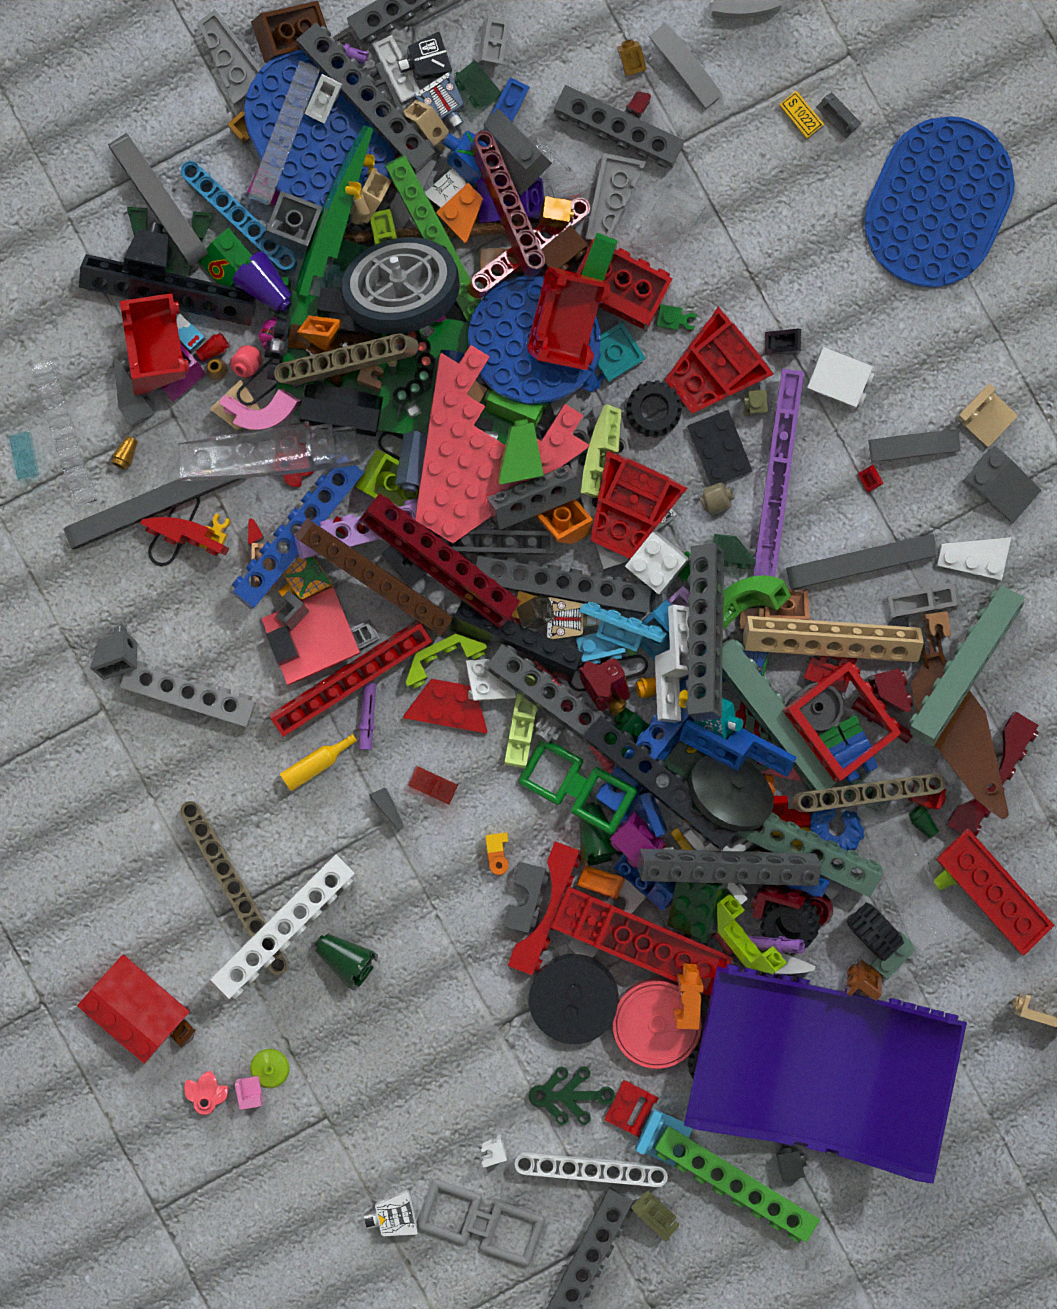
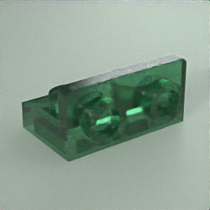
M475 60L463 70L457 71L454 74L456 87L461 92L465 90L469 95L468 101L475 109L479 107L481 111H484L500 98L502 94Z

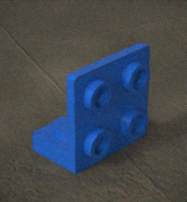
M649 792L638 795L622 819L623 821L635 810L648 824L650 832L655 833L656 837L668 832L657 801Z

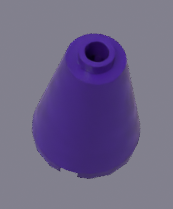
M261 251L250 257L252 262L248 265L243 263L236 271L232 279L233 283L274 311H286L292 305V295L267 254Z

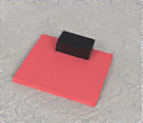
M334 587L301 601L310 612L292 631L276 617L281 610L261 618L272 652L288 686L361 654Z

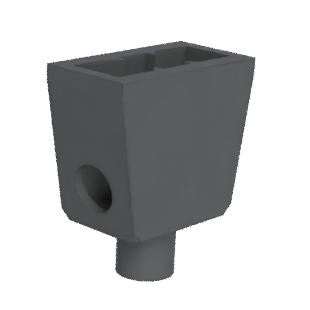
M116 626L112 635L99 640L90 669L103 680L137 669L138 644L127 633L125 627Z

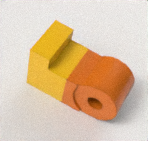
M508 833L485 835L490 870L496 875L504 874L509 867V862L504 856L503 842H508Z

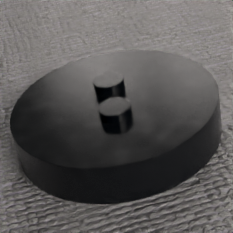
M565 954L548 961L537 972L529 992V1008L536 1025L550 1038L567 1044L587 1043L600 1037L612 1024L619 1001L618 987L610 971L594 958L581 954Z

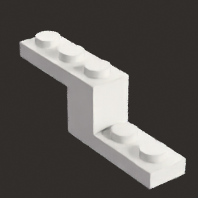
M671 605L668 607L670 650L655 656L658 721L677 723L681 721V708L678 705L680 700L678 699L680 694L679 678L689 674L686 662L689 659V649L687 647L689 628L687 619L690 617V608Z

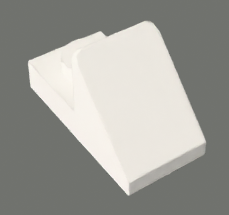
M322 74L304 114L325 123L334 102L339 97L342 84Z

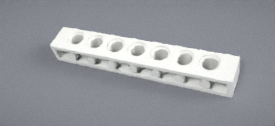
M334 855L208 982L226 1000L231 997L235 1000L244 991L241 987L247 981L251 984L260 975L257 971L262 966L267 968L275 960L273 955L278 950L283 952L291 944L289 939L294 934L299 936L307 928L304 924L309 919L314 921L322 913L320 908L325 903L330 905L338 897L335 893L341 887L346 889L353 882L351 877L355 873L337 855ZM326 876L334 878L335 886L333 888L326 886ZM310 892H317L319 894L320 900L318 903L310 901ZM296 907L303 909L304 917L302 919H297L294 916L293 911ZM279 923L287 924L289 931L286 935L279 933ZM268 938L273 942L271 950H265L262 947L263 939ZM248 954H253L257 957V964L255 966L247 964L246 957ZM232 970H238L241 973L242 978L239 982H234L231 979L230 974Z

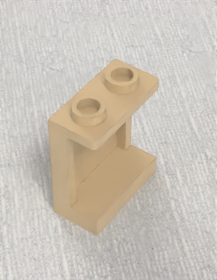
M1020 993L1019 997H1015L1012 1009H1015L1014 1014L1057 1027V1017L1028 1009L1031 996Z

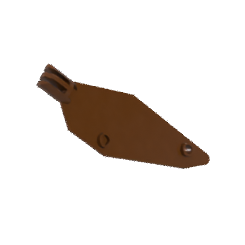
M939 633L935 634L939 652L934 651L931 635L926 636L930 653L926 655L925 645L923 644L921 651L923 664L911 683L917 714L922 709L920 706L926 695L930 696L934 691L932 686L938 677L941 679L945 674L943 670L948 661L944 656ZM969 690L935 743V746L975 799L996 816L1005 819L1008 817L1009 812L986 711ZM993 786L996 789L995 791L990 792L988 791V788Z

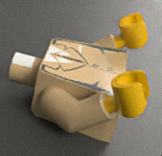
M366 154L363 167H368L366 171L368 178L363 186L361 183L349 181V186L345 188L346 194L354 195L350 210V220L355 224H361L362 221L364 223L369 222L392 181L374 168L375 157L371 154Z

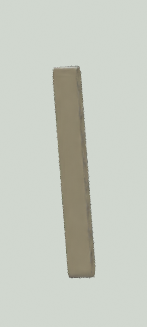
M187 801L182 804L180 814L247 933L252 938L257 933L251 929L252 921H260L262 927L267 922L202 807L195 801ZM192 804L196 807L197 813L194 817L186 815L185 810L188 805ZM199 824L206 825L208 829L207 834L203 837L199 836L196 832ZM210 843H215L219 848L218 853L214 856L210 855L207 851ZM222 862L227 863L230 868L226 875H222L218 871V866ZM233 881L238 882L241 887L237 894H233L229 890V885ZM242 901H248L251 904V911L249 913H243L240 910ZM278 950L273 957L281 959L284 962V968L281 971H277L273 968L272 962L267 968L274 975L285 973L289 967V961L285 953Z

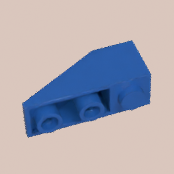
M623 853L613 868L662 911L672 904L676 882L642 881L638 868L632 867L626 859L627 856Z

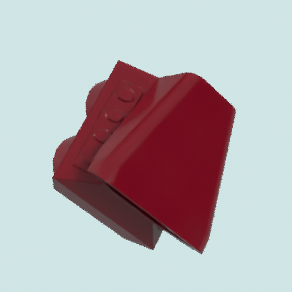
M615 658L601 665L586 661L584 666L579 668L581 674L579 678L582 685L600 712L609 711L612 697L622 702L630 699L625 672Z

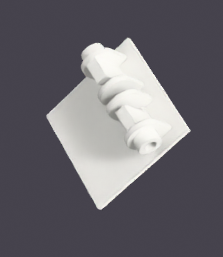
M490 659L466 660L471 690L468 691L469 699L478 701L516 698L513 689L484 669ZM507 663V669L511 672L510 664Z

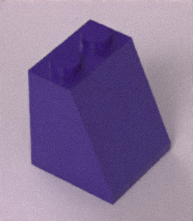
M538 177L522 195L518 193L530 223L539 222L540 207L544 200L543 178ZM478 179L475 190L483 198L482 206L477 214L481 224L487 223L488 225V222L490 224L491 222H495V224L498 222L499 224L501 220L483 179ZM495 181L496 185L504 186L501 181ZM503 201L506 206H512L511 202Z

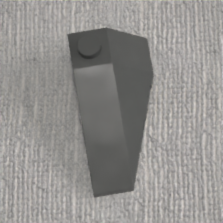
M498 108L483 125L485 130L494 137L515 189L522 195L552 162Z

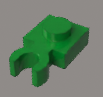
M661 304L656 327L678 331L679 325H682L686 330L693 331L695 326L688 325L687 320L689 318L696 319L697 315L694 313L681 315L683 308Z

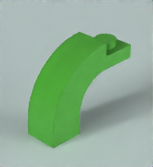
M761 575L742 579L727 587L723 592V629L742 611L750 607L763 605L778 610L791 597L784 580L773 576Z

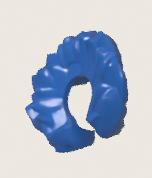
M835 808L819 810L812 815L810 830L826 841L836 842L847 851L856 850L860 840L865 837L864 829L856 812H849L848 810L843 812L841 817L843 818L845 829L839 836H833L828 830L830 821L836 815Z

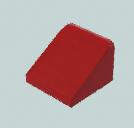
M250 518L248 522V545L252 546V543H257L264 539V535L256 521Z

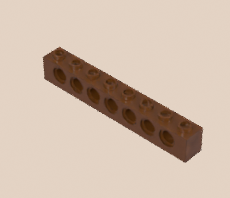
M306 518L295 534V537L306 546L440 636H442L453 620V617L445 610L309 518Z

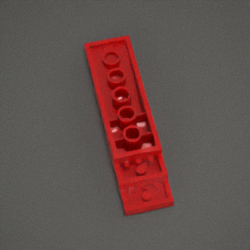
M569 886L550 926L595 948L677 982V974H683V964H697V970H699L703 983V992L701 993L711 996L717 967L726 968L727 964H731L733 957Z

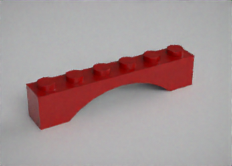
M554 841L547 860L552 882L551 899L548 909L537 928L525 939L515 944L508 963L509 967L533 975L534 971H539L543 961L539 958L542 950H547L551 939L547 938L550 929L554 931L550 926L563 899L565 888L572 885L574 877L571 876L573 867L578 868L581 855L578 854L580 850Z

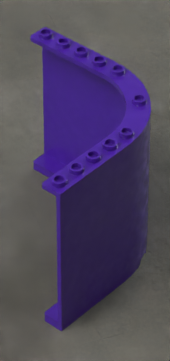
M727 964L726 968L717 967L684 1126L701 1131L793 1146L796 1144L824 1153L831 1152L838 1154L840 1157L914 1181L934 1184L967 1022L958 1020L959 1015L945 1013L944 1016V1011L931 1009L930 1012L929 1007L917 1005L916 1008L914 1003L903 1001L902 1004V1000L889 998V1002L880 999L875 1001L871 997L858 995V990L852 996H849L846 987L844 991L812 985L810 980L797 977V981H792V976L780 974L779 978L775 977V973L762 972L760 975L757 974L758 970L746 967L744 971H739V966Z

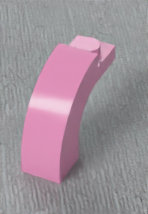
M278 389L270 404L261 410L250 409L230 395H223L219 403L224 406L223 410L232 416L237 415L233 421L234 424L247 429H265L277 426L289 419L302 400L285 389Z

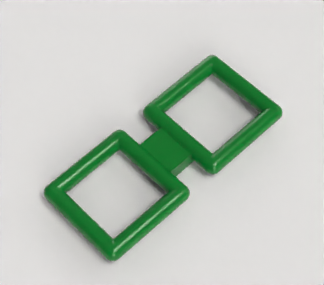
M539 741L526 765V769L524 768L518 779V783L555 805H560L568 793L577 798L571 808L572 814L610 835L614 834L633 801L637 789L599 767L593 768L587 779L578 774L583 765L582 758L551 741L548 744ZM545 749L573 763L557 794L529 780ZM598 778L626 792L610 824L582 809Z

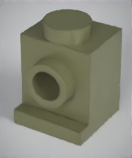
M767 390L749 391L748 394H743L744 416L766 415L768 413Z

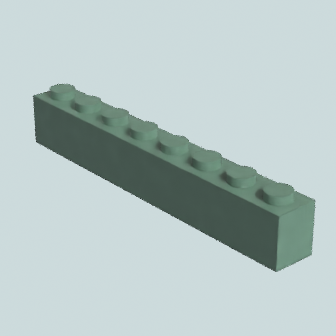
M1001 585L998 591H993L988 600L990 604L987 609L982 608L977 617L978 623L976 626L971 625L966 634L967 640L965 643L961 642L955 651L956 657L953 661L949 660L943 670L945 674L941 679L939 677L936 679L932 686L934 691L930 696L926 695L920 706L922 707L919 714L915 713L909 722V725H911L910 734L931 746H934L1024 606L1025 597Z
M730 639L724 642L722 656L723 678L774 744L797 757L793 768L811 791L831 788L837 782L832 780L782 711L786 708L782 696L778 693L775 694L771 689V682L766 676H761L757 670V664L753 659H748L743 651L745 649L739 641Z

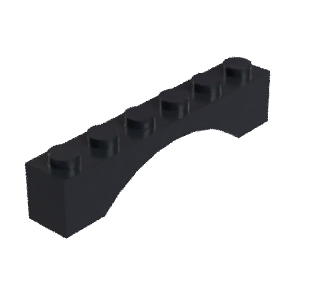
M463 600L454 615L450 630L470 639L491 640L509 645L536 660L550 674L570 683L584 654L510 620L501 628H498Z

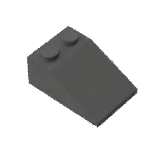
M995 445L990 448L963 480L964 483L1012 524L1042 491Z

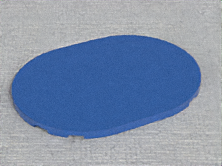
M300 49L277 56L260 69L251 82L246 95L244 107L245 125L250 140L276 190L279 193L283 191L322 206L323 209L333 183L363 125L373 127L341 93L334 102L325 123L304 114L323 73ZM340 60L332 63V66L336 69H340L344 65ZM354 76L347 79V83L350 85H355L359 81ZM369 92L361 96L365 101H370L374 97ZM381 109L376 112L379 117H385ZM373 128L366 154H371L375 157L374 168L380 174L390 179L384 165L395 160L396 152ZM362 167L358 182L362 186L368 178L366 173L368 167Z
M948 116L932 118L918 123L898 139L886 159L869 197L865 211V233L869 247L876 260L888 273L914 286L927 288L942 287L964 279L984 261L1010 207L1015 185L1011 159L998 138L990 130L977 122L961 117Z

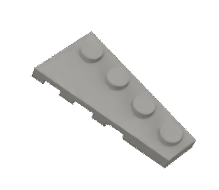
M214 9L202 18L198 25L235 106L246 97L251 82L261 68Z
M603 153L585 240L593 241L596 233L611 237L646 165L645 161Z

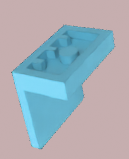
M597 633L576 638L578 650L584 653L581 658L582 664L589 661L598 665L600 660L608 658V660L612 658L619 660L622 659V654L626 652L623 646L596 637Z
M653 1108L635 1146V1150L674 1167L676 1162L670 1158L666 1162L655 1155L657 1150L653 1146L666 1125L689 1138L693 1128L684 1126L683 1121ZM681 1144L673 1148V1154L676 1157L681 1156L684 1149Z

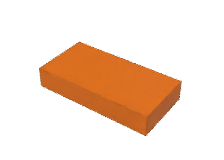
M585 865L577 886L617 900L625 879L621 876Z

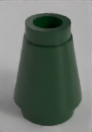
M919 805L908 814L909 822L929 839L939 832L927 808Z

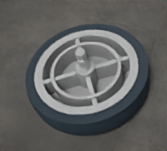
M416 237L390 239L366 249L350 263L342 279L343 301L351 318L361 327L381 334L409 333L433 324L451 309L458 297L460 288L458 269L451 254L436 242Z

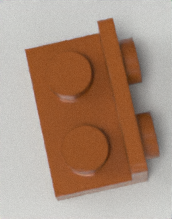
M862 959L857 964H852L846 972L847 994L852 996L859 988L864 996L871 997L876 1001L882 995V975Z

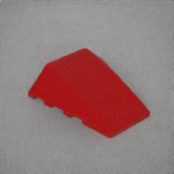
M718 306L697 337L689 345L686 352L667 375L665 381L671 388L673 387L676 390L681 401L693 414L774 375V373L735 323Z
M607 451L590 541L631 559L688 488L671 477L639 462Z

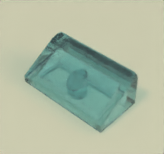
M25 431L9 436L17 479L39 475L31 432Z

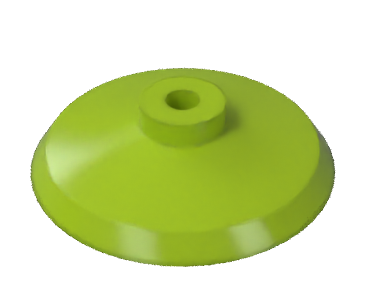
M276 1049L261 1050L253 1057L250 1064L251 1077L259 1076L260 1084L263 1088L271 1089L282 1085L290 1071L286 1056Z

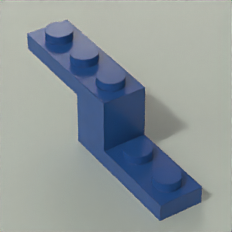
M687 720L679 738L685 744L736 771L749 757L788 777L797 758L743 728L739 732L734 731L726 740L704 727Z

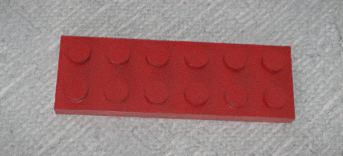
M970 829L962 832L936 858V861L1020 955L1024 956L1055 926Z

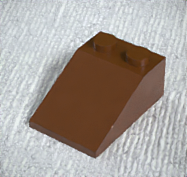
M318 1L261 13L251 21L265 63H268L277 56L300 50L296 39L313 24L317 23L320 27L324 25L327 28Z

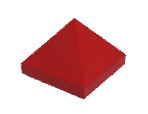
M874 465L857 474L867 493L884 484Z

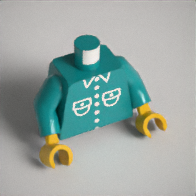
M683 690L679 694L678 699L680 700L678 705L681 708H686V702L688 701L687 690ZM706 692L701 695L700 699L705 696ZM722 698V718L702 721L694 720V723L724 739H728L729 735L734 731L739 732L743 727V720L735 717L733 703ZM691 746L687 748L688 753H694L697 750Z

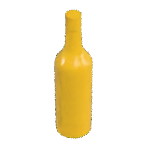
M351 734L335 745H323L281 772L280 775L292 792L332 766L340 752L357 742V739Z

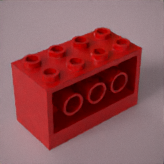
M593 241L576 272L577 274H582ZM619 248V250L615 251L604 280L610 284L611 292L609 299L599 303L598 307L648 331L671 286L673 278L669 277L670 273L661 268L655 270L650 267L651 264L646 260L639 258L637 261L630 257L631 253ZM618 279H626L627 284H619ZM644 288L647 294L641 295L637 289Z

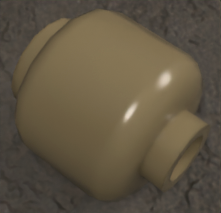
M723 483L706 487L703 490V495H700L704 510L706 512L709 511L713 515L729 510L732 506L731 500L735 499L731 487L726 488Z

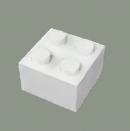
M655 531L650 534L625 567L656 593L662 594L689 560L684 553Z

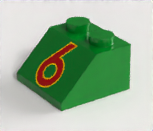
M228 228L206 248L208 255L198 261L216 283L234 287L235 284L232 280L234 274L243 263L248 265L252 262L250 260L252 255Z

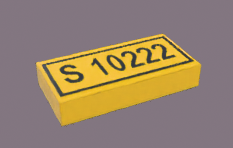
M797 91L779 104L780 108L806 139L824 126V123Z

